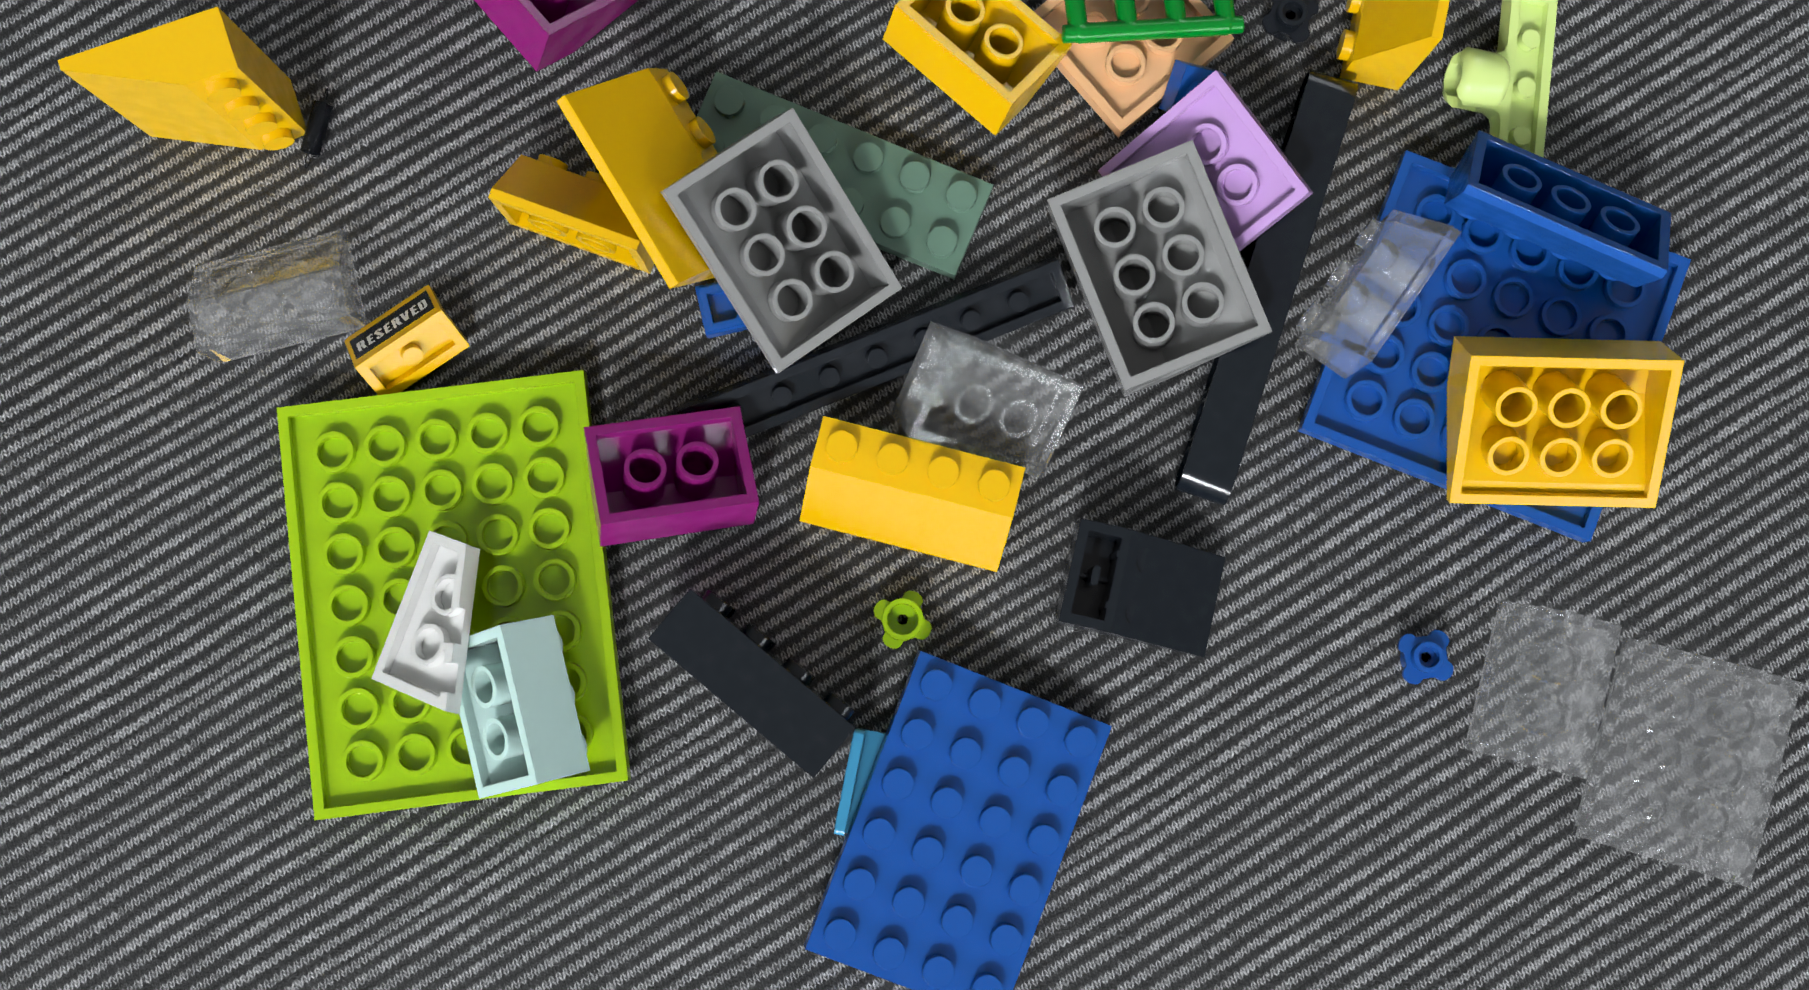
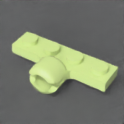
M1502 0L1497 52L1466 47L1461 52L1453 55L1444 73L1442 84L1443 97L1452 108L1482 113L1489 119L1490 135L1544 158L1558 0Z

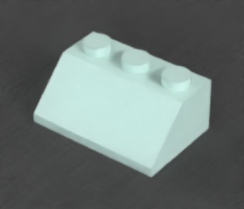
M554 615L501 624L469 636L460 718L479 799L590 771L587 758V743L581 733L575 707V692L569 682L562 653L563 642L557 631Z

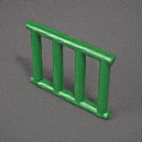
M1064 0L1067 24L1062 26L1061 39L1063 43L1083 44L1227 36L1229 34H1242L1245 24L1243 16L1235 14L1234 0H1213L1215 15L1186 17L1184 0H1164L1166 18L1137 20L1135 0H1114L1117 21L1102 22L1087 21L1085 0Z

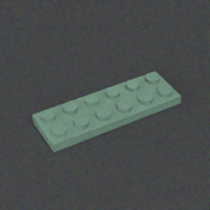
M716 71L697 116L704 119L713 131L716 139L713 146L717 153L773 117L794 108L877 247L882 251L955 280L992 193L993 184Z

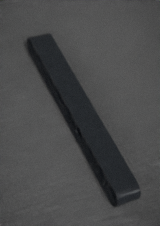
M1309 69L1305 75L1285 133L1281 151L1314 193L1252 241L1244 262L1272 332L1214 358L1177 473L1175 490L1223 506L1231 494L1354 105L1358 84Z

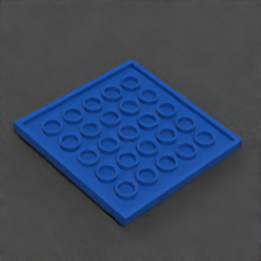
M1406 150L1400 156L1297 431L1447 489V381L1454 336L1662 342L1691 259L1669 251L1668 272L1660 280L1636 288L1619 280L1611 281L1605 279L1595 270L1573 260L1559 259L1547 249L1527 240L1513 239L1497 227L1478 219L1462 217L1453 208L1444 205L1449 179L1455 168ZM1485 504L1582 543L1591 541L1603 508L1592 506Z

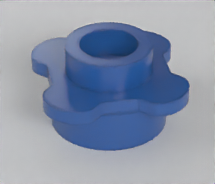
M1433 630L1428 636L1416 637L1413 634L1401 636L1397 647L1400 651V662L1404 668L1402 670V677L1406 682L1419 684L1423 679L1434 677L1439 681H1445L1452 676L1454 667L1448 661L1446 652L1449 638L1443 631ZM1427 652L1430 659L1428 662L1422 661V653Z

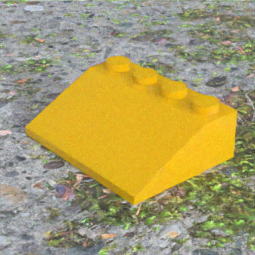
M1347 0L1346 12L1353 13L1350 30H1343L1337 48L1336 59L1343 60L1340 78L1398 91L1442 40L1450 0Z
M218 6L58 60L62 72L150 137L256 150H280L291 146L295 142V138L304 136L306 130L290 78Z
M646 68L566 94L556 102L669 289L715 277L666 202L661 191L718 153L713 146L716 142L713 131L704 119L695 116L686 101L689 98V93L682 80L674 72H669L668 69Z
M1454 336L1447 381L1448 502L1464 504L1656 508L1684 360L1661 341Z

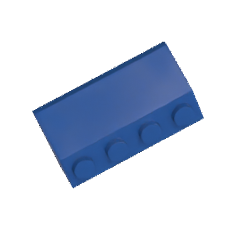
M1479 130L1449 179L1444 205L1453 208L1462 217L1478 219L1497 227L1513 239L1527 240L1547 249L1559 259L1573 260L1589 267L1605 279L1611 281L1619 280L1636 288L1660 280L1668 272L1670 212Z

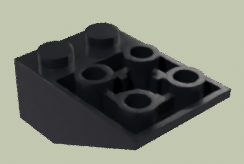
M1081 518L1074 526L1053 623L1205 657L1226 557L1132 529Z

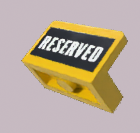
M429 285L412 294L345 340L355 369L377 395L402 392L470 346L466 337L442 308L435 292Z

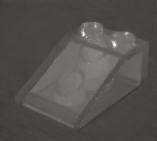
M931 321L891 415L910 437L1026 467L1024 473L1042 478L1084 387L1075 381L975 336Z

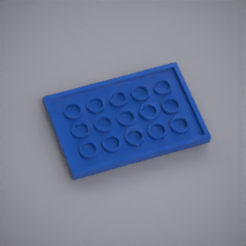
M918 650L804 943L805 950L912 990H1013L1112 726Z

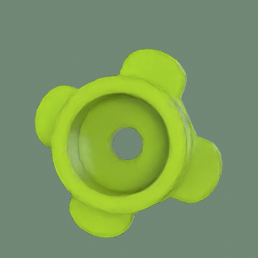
M907 591L900 599L891 602L880 600L875 605L874 616L882 622L885 631L883 642L887 647L897 649L901 647L904 641L913 638L924 640L930 635L932 626L929 621L924 619L921 610L923 599L919 593ZM900 615L907 616L908 621L906 624L901 625L898 623Z

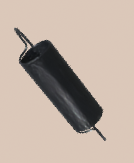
M328 88L324 93V102L313 101L300 150L307 153L305 159L306 169L308 168V166L306 167L308 154L315 155L312 157H320L334 107L326 101Z

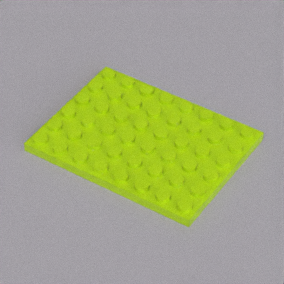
M584 370L277 407L314 821L480 800L460 715L443 711L371 679L429 530L480 549L469 636L501 624L554 615L557 631L563 642L562 653L569 682L575 692V707L581 733L587 743V758L590 771L481 799L631 780L606 546L600 547L584 437V427L592 426L587 373Z

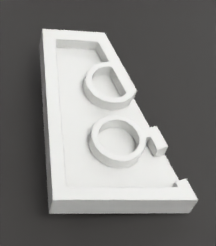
M429 530L371 679L443 711L460 715L480 554L479 548Z

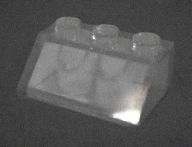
M1395 209L1380 222L1372 218L1354 242L1361 249L1353 261L1350 263L1343 259L1327 280L1326 285L1332 288V291L1323 304L1314 300L1297 323V326L1304 331L1295 342V345L1344 379L1372 362L1454 244L1461 231L1451 225Z
M344 229L195 265L187 307L198 353L216 362L223 363L358 330L367 325L347 231Z
M1503 600L1499 601L1464 749L1565 777L1587 779L1622 625L1569 611Z

